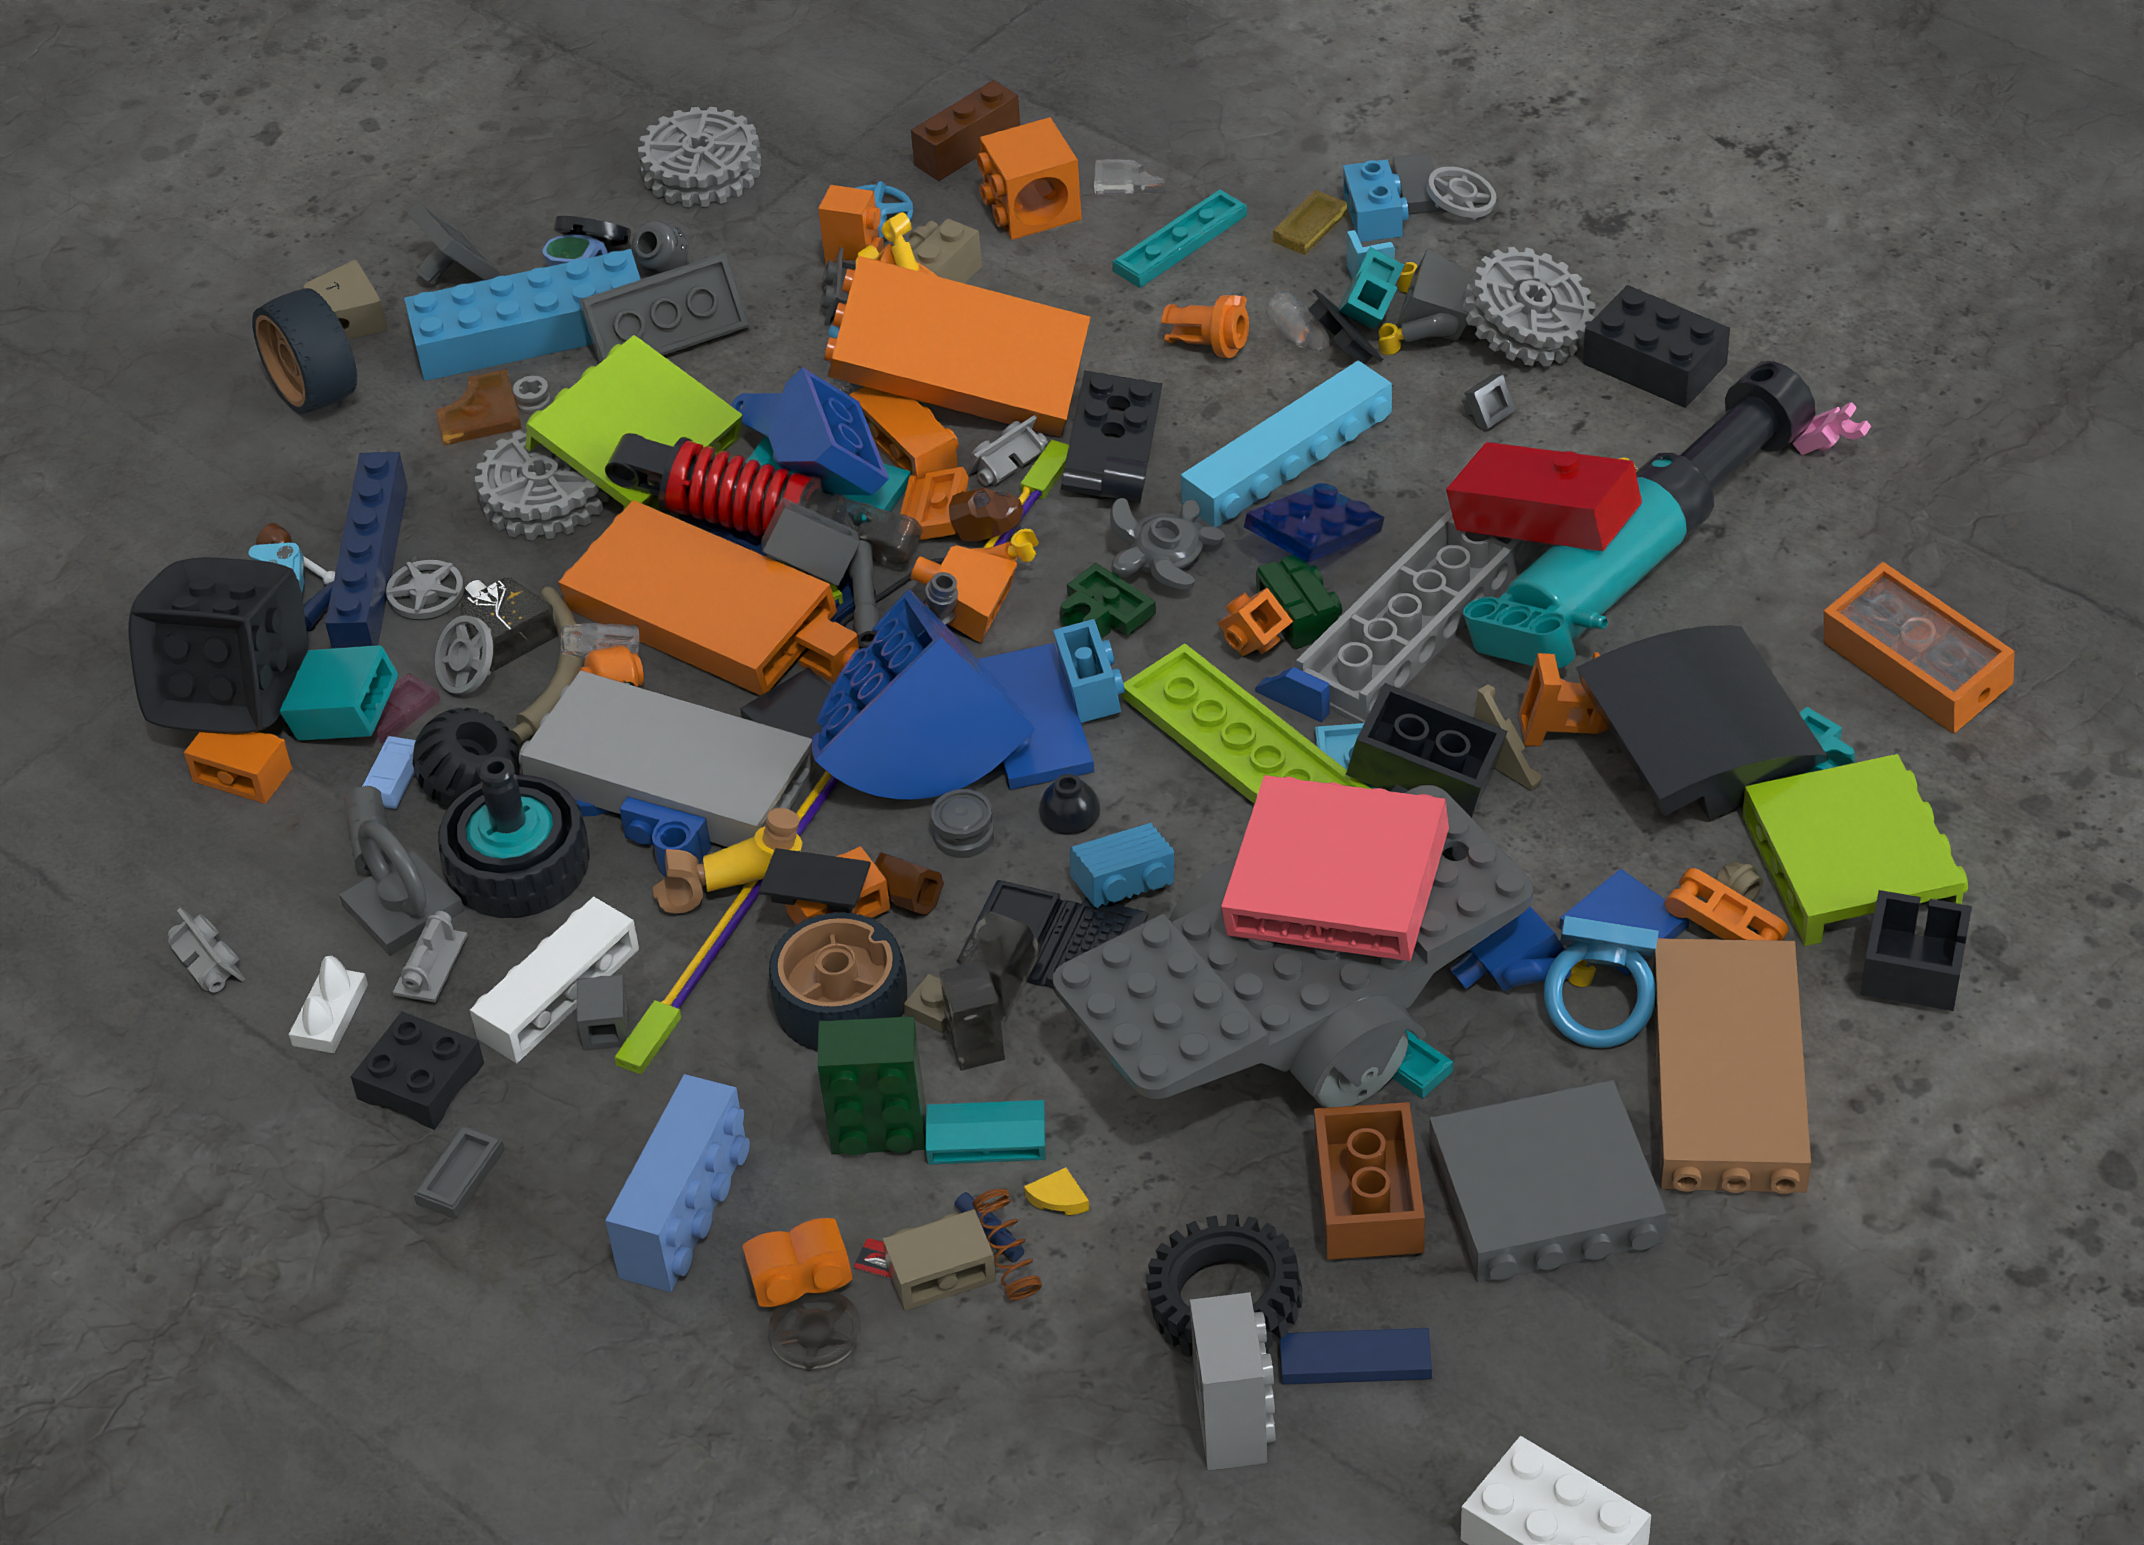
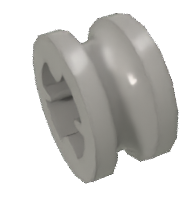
M527 376L519 379L514 384L513 392L516 397V406L521 412L533 414L538 410L543 411L550 405L551 399L547 381L539 376Z

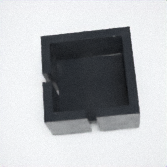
M1879 890L1865 957L1860 995L1954 1011L1972 906L1930 899L1924 936L1917 935L1915 930L1921 897Z

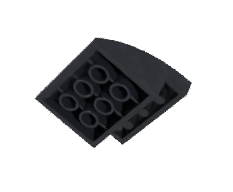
M1703 626L1663 633L1630 643L1577 667L1582 687L1663 816L1697 800L1709 821L1744 803L1745 786L1796 776L1828 760L1827 754L1742 626Z

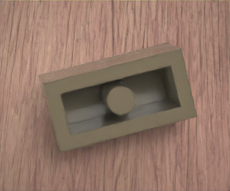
M975 1209L961 1214H949L939 1221L917 1228H905L892 1236L883 1238L886 1266L904 1311L996 1282L994 1255Z

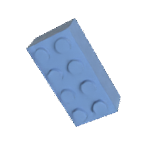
M686 1074L683 1075L605 1220L620 1279L672 1292L679 1277L685 1276L688 1273L693 1259V1250L699 1238L704 1239L707 1236L712 1223V1213L718 1201L723 1202L726 1199L730 1190L731 1176L736 1166L742 1165L745 1162L749 1152L750 1141L749 1138L745 1137L743 1126L744 1110L740 1108L736 1087Z

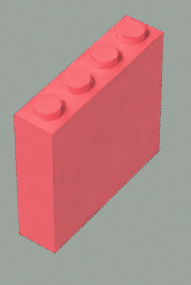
M1264 775L1221 906L1227 935L1411 961L1449 830L1445 798H1437L1427 794L1414 795L1390 792L1381 788L1367 789L1344 786L1334 782L1321 783L1298 780L1293 777Z

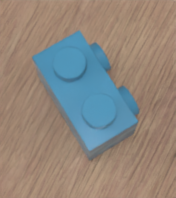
M1388 159L1343 165V197L1353 230H1355L1360 242L1402 237L1403 221L1409 218L1406 197L1400 198L1401 185L1399 175L1392 174Z
M1095 619L1053 630L1059 659L1080 722L1083 723L1121 712L1118 695L1125 693L1123 680L1119 668L1112 669L1110 666L1115 664L1113 651L1109 639L1101 640Z

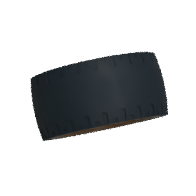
M310 288L293 291L265 303L254 311L252 328L259 356L275 389L291 409L300 414L315 411L331 405L355 391L358 381L357 369L350 343L334 311L319 293Z
M834 912L830 914L825 913L824 915L820 914L816 917H810L808 920H803L792 929L790 928L779 939L770 958L769 989L773 1008L783 1031L794 1042H798L800 1046H805L806 1049L818 1052L819 1021L902 1017L904 1014V1003L907 1000V974L898 942L894 935L889 932L888 928H885L883 924L878 923L876 920L861 914Z

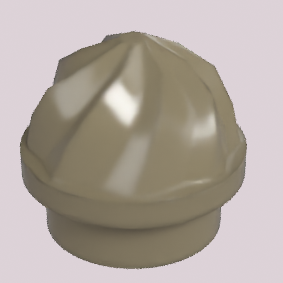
M1735 861L1724 865L1716 877V880L1752 902L1759 895L1764 883L1763 879L1757 875V869L1751 864H1740Z

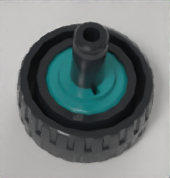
M495 756L486 759L478 770L481 783L465 791L451 804L439 826L438 846L448 884L461 898L464 905L487 916L520 918L541 913L568 898L580 885L587 872L590 850L582 812L571 794L557 783L537 776L515 775L513 763L505 757Z

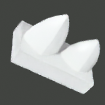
M333 956L324 957L320 973L289 1032L292 1046L335 1053L368 986L365 973L346 970L342 963Z

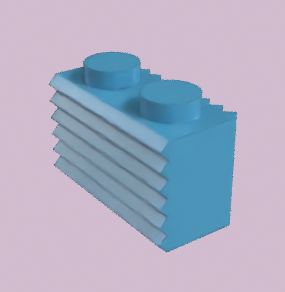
M1151 822L1070 847V876L1093 906L1098 908L1101 904L1107 905L1109 901L1115 903L1123 900L1126 896L1131 898L1133 894L1139 895L1142 891L1147 893L1149 889L1155 890L1163 888L1165 884L1171 885L1174 882V850L1165 841V838L1161 836V833L1157 832L1156 827L1154 828Z

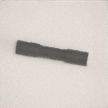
M860 540L848 567L849 576L853 584L855 632L857 633L859 646L868 648L876 635L872 629L880 619L875 603L872 548L868 542Z

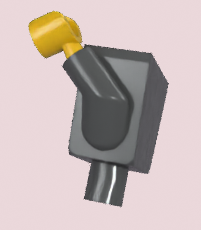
M1427 249L1418 266L1414 262H1406L1404 264L1405 266L1397 280L1398 290L1407 292L1398 323L1402 326L1398 329L1392 323H1385L1380 327L1378 345L1380 352L1384 355L1398 352L1401 348L1400 340L1403 339L1406 342L1426 337H1443L1452 341L1458 340L1468 324L1466 318L1469 312L1464 311L1462 307L1465 300L1463 294L1473 275L1463 270L1455 261L1446 260Z

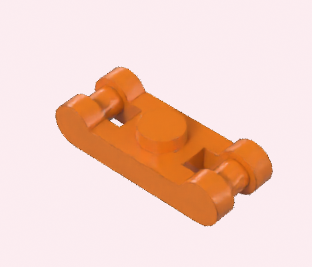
M1689 868L1685 871L1679 880L1680 888L1673 889L1664 903L1665 908L1673 916L1678 918L1687 917L1723 940L1783 941L1789 931L1788 925L1781 918L1696 868ZM1697 897H1703L1706 900H1708V902L1705 903ZM1748 926L1758 930L1759 935L1748 929Z

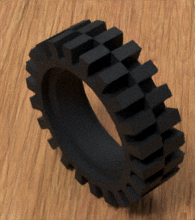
M1227 1214L1226 1226H1219L1217 1215L1206 1217L1208 1228L1200 1230L1196 1221L1186 1224L1188 1237L1186 1238L1178 1230L1170 1234L1171 1247L1161 1243L1156 1249L1158 1259L1151 1258L1148 1269L1150 1274L1146 1275V1285L1156 1327L1160 1334L1165 1333L1166 1341L1171 1346L1175 1347L1180 1342L1182 1353L1189 1356L1193 1354L1190 1307L1181 1298V1290L1186 1280L1201 1267L1226 1260H1240L1252 1263L1262 1269L1269 1278V1284L1264 1294L1253 1304L1254 1312L1264 1313L1267 1342H1264L1265 1348L1268 1349L1273 1346L1271 1332L1281 1339L1288 1333L1287 1322L1295 1324L1299 1317L1297 1308H1302L1303 1297L1301 1291L1303 1290L1296 1253L1293 1247H1289V1241L1283 1233L1277 1236L1275 1227L1269 1223H1266L1260 1230L1258 1219L1249 1216L1244 1226L1240 1227L1238 1215Z

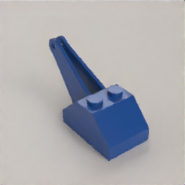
M803 367L786 382L783 393H742L731 404L733 408L743 414V425L769 438L774 451L773 458L781 468L787 469L788 472L793 470L794 472L814 477L817 489L822 487L833 495H873L889 480L859 401Z

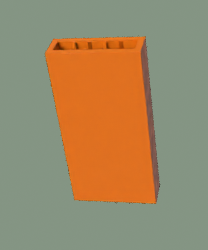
M862 256L858 257L855 270L847 268L842 292L849 294L847 303L838 302L833 326L840 328L838 337H829L824 356L825 361L831 362L828 377L1006 424H1012L1015 421L1023 423L1032 416H1035L1037 419L1032 428L1033 431L1061 437L1067 420L1090 316Z
M635 500L615 517L613 523L596 541L591 543L583 556L572 568H569L564 573L562 579L558 582L564 600L572 612L760 696L770 691L806 649L805 646L796 642L795 636L825 608L829 621L837 612L829 583Z

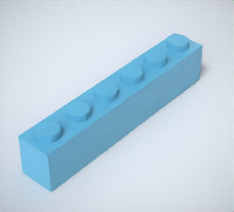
M1358 360L1180 475L1182 505L1187 500L1197 501L1200 508L1198 517L1216 528L1227 520L1236 517L1241 511L1259 499L1265 498L1282 484L1296 478L1302 471L1319 460L1325 459L1331 452L1348 441L1354 440L1359 434L1392 413V383Z

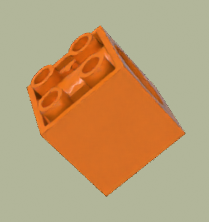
M1051 117L980 137L981 153L977 154V163L984 179V183L979 185L981 198L986 206L990 205L992 207L997 226L1004 227L1011 240L1082 220L1078 159Z

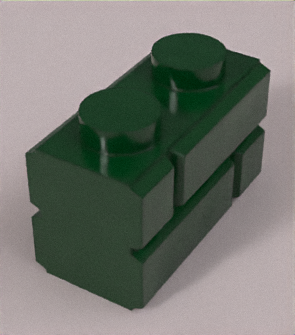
M1299 553L1282 558L1279 563L1273 561L1259 566L1256 570V593L1268 588L1293 621L1282 630L1293 648L1299 649L1313 644L1342 615V605L1338 595L1334 591L1327 592L1317 566L1309 567Z

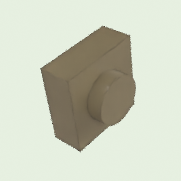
M928 973L905 1001V1016L914 1017L915 1021L944 1033L968 1003L967 991Z

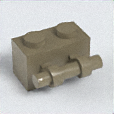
M947 219L940 226L934 221H929L924 226H918L909 235L907 242L910 243L915 261L937 274L938 277L966 283L982 267L979 231Z

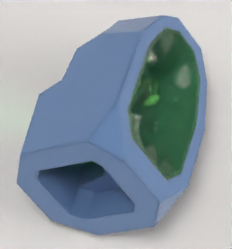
M576 234L557 236L550 239L542 250L548 267L568 263L576 259L582 260L608 254L603 242L591 236Z

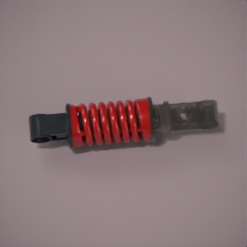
M624 434L605 467V474L616 485L659 496L661 511L667 513L674 512L684 516L692 515L697 520L706 519L710 524H721L727 529L736 528L740 533L750 532L757 538L763 537L782 497L856 530L859 540L866 541L871 545L873 561L893 569H903L909 564L923 533L918 521L908 515L896 514L873 507L867 503L852 501L839 493H835L833 496L828 493L825 494L821 477H811L797 472L790 476L788 470L784 468L778 469L775 472L771 464H765L760 467L759 462L754 459L746 463L745 458L740 455H736L731 459V455L727 451L718 452L715 456V451L712 447L706 446L703 448L704 445L696 443L687 437H681L672 447L646 439L637 434ZM863 514L866 516V522H862Z

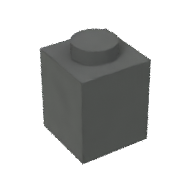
M623 975L577 979V1024L583 1050L622 1047L629 1037V1003Z

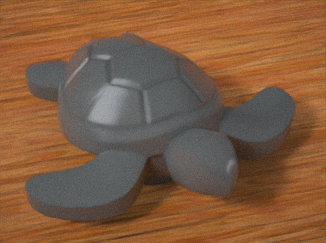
M1120 498L1111 507L1110 522L1115 533L1130 546L1129 549L1122 550L1115 556L1111 570L1112 573L1121 578L1129 577L1141 570L1151 573L1158 582L1181 590L1190 589L1194 586L1195 579L1181 569L1191 564L1197 558L1203 544H1220L1223 542L1225 534L1214 526L1203 527L1195 521L1200 513L1199 505L1195 500H1187L1183 504L1180 516L1163 513L1154 514L1138 523L1132 516L1127 500Z

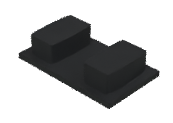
M1314 289L1313 293L1318 297V300L1308 310L1318 322L1335 335L1333 339L1339 347L1356 362L1359 360L1366 364L1373 356L1382 362L1384 359L1349 318L1341 314L1335 304L1318 290Z
M775 848L760 886L759 894L771 896V902L795 905L797 900L827 904L828 911L851 913L858 902L871 862Z

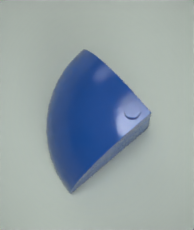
M908 589L873 627L872 631L876 635L868 648L855 650L831 687L816 721L822 726L821 733L818 732L812 738V753L815 761L832 776L862 792L892 799H922L943 795L979 780L997 767L1011 753L1021 751L1030 741L1031 733L1036 729L1014 699L984 665Z

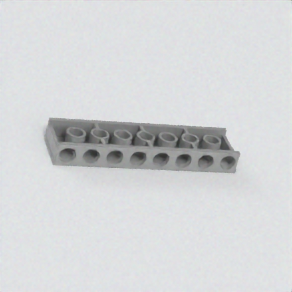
M1450 509L1296 660V668L1329 683L1331 710L1356 723H1365L1384 683L1403 689L1466 626L1463 615L1464 607L1475 599L1494 597L1547 543L1457 531Z

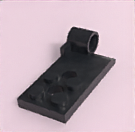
M1084 370L1061 490L1112 499L1125 498L1130 502L1141 503L1163 383ZM1120 407L1125 409V411L1118 412L1111 410L1110 408ZM1105 434H1116L1120 438H1108Z

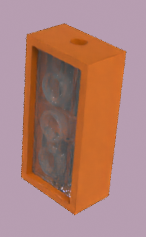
M1885 562L1879 564L1823 611L1824 643L1953 734L2014 683L2015 651Z

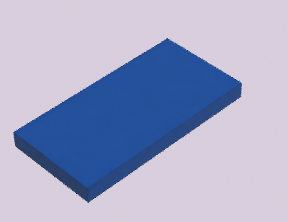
M1055 643L978 659L1014 699L1036 729L1031 733L1030 741L1021 751L1011 753L1001 762L1010 790L1054 781L1064 774L1077 776L1094 772V761Z

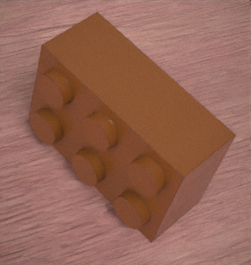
M1410 1102L1315 1108L1314 1144L1327 1260L1424 1253L1425 1214Z

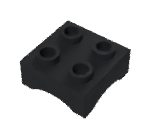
M401 1011L350 1077L357 1100L370 1105L378 1104L391 1107L413 1118L419 1124L435 1130L443 1119L454 1095L468 1079L479 1072L484 1065V1060L478 1040Z

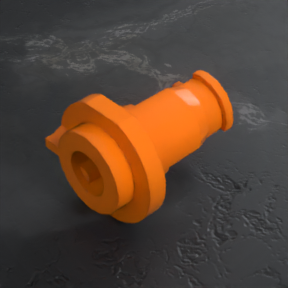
M1221 295L1214 306L1189 305L1178 307L1175 304H1168L1163 310L1161 323L1174 325L1171 334L1164 336V341L1167 343L1183 341L1187 344L1212 345L1214 353L1219 358H1233L1239 349L1244 347L1248 338L1249 316L1245 308L1247 298L1245 296Z

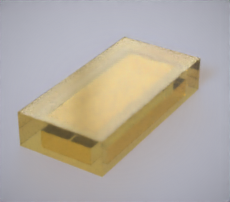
M1314 190L1273 230V242L1306 255L1347 215V202Z

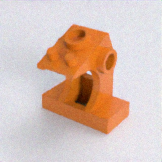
M1594 652L1592 659L1601 655L1598 652ZM1538 653L1518 713L1524 745L1542 746L1546 731L1598 734L1609 730L1581 683L1567 682L1560 678L1555 654Z

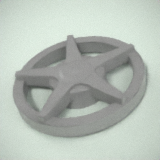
M1459 167L1438 168L1430 174L1426 184L1427 193L1436 203L1435 206L1458 216L1476 220L1478 217L1488 215L1496 203V193L1490 183L1480 175ZM1444 176L1460 177L1453 178L1449 182L1440 179V177ZM1474 184L1479 186L1485 194L1479 193ZM1435 187L1443 191L1445 196L1442 197ZM1473 203H1488L1480 208H1475Z
M440 560L407 562L406 566L393 574L386 587L387 600L392 610L410 619H429L440 616L454 608L464 593V583L459 570L452 563ZM423 570H436L431 574H422L420 572ZM449 574L457 582L456 589L453 590L441 585L440 581ZM412 576L408 584L397 587L405 577ZM410 595V599L415 603V609L399 604L394 597ZM441 597L448 598L437 606L423 609L424 605L435 603Z
M466 615L459 616L445 627L438 640L435 652V670L440 684L448 692L460 695L469 694L483 683L487 675L491 674L490 667L493 658L491 629L481 619ZM467 623L473 624L479 631L473 639H469L465 627ZM455 631H456V632H457V639H455V640L452 642V644H451V646H450V648H449V651H448V655L446 656V651H447V647H448L449 641H450L451 637L453 636V634H454ZM482 647V659L480 660V649ZM445 664H449L453 670L457 671L455 685L447 675ZM476 669L477 673L475 674L473 679L469 683H467L469 673L472 670Z

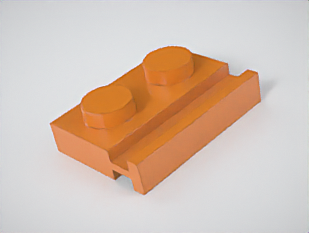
M964 467L929 472L922 479H917L915 475L909 476L896 528V533L901 543H906L908 537L917 536L918 540L956 534L957 531L950 520L949 504L953 495L962 491L966 492L969 477Z

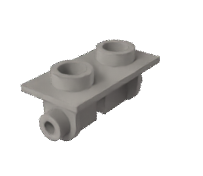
M1032 416L1023 423L1015 421L994 442L991 443L989 440H986L978 445L971 453L972 460L967 470L968 477L978 471V479L984 486L989 484L994 486L1016 472L1018 467L1010 459L1012 456L1021 467L1039 457L1045 450V447H1047L1048 441L1042 433L1036 434L1032 430L1037 418Z
M179 908L177 911L185 921L169 930L168 944L181 961L189 966L187 969L197 980L201 988L212 993L218 992L223 989L225 981L231 975H234L243 982L245 977L235 966V963L239 960L238 956L223 941L217 942L214 937L219 932L213 924L201 914L194 918L182 908Z
M437 911L434 915H430L427 918L426 925L406 966L402 969L393 995L436 1003L468 936L467 932L453 930L452 918L446 912Z

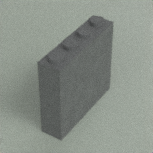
M1614 1079L1430 1117L1429 1148L1477 1283L1492 1279L1504 1280L1515 1274L1539 1269L1551 1270L1562 1264L1586 1259L1598 1260L1609 1254L1633 1249L1645 1250L1656 1244L1665 1243L1668 1213Z

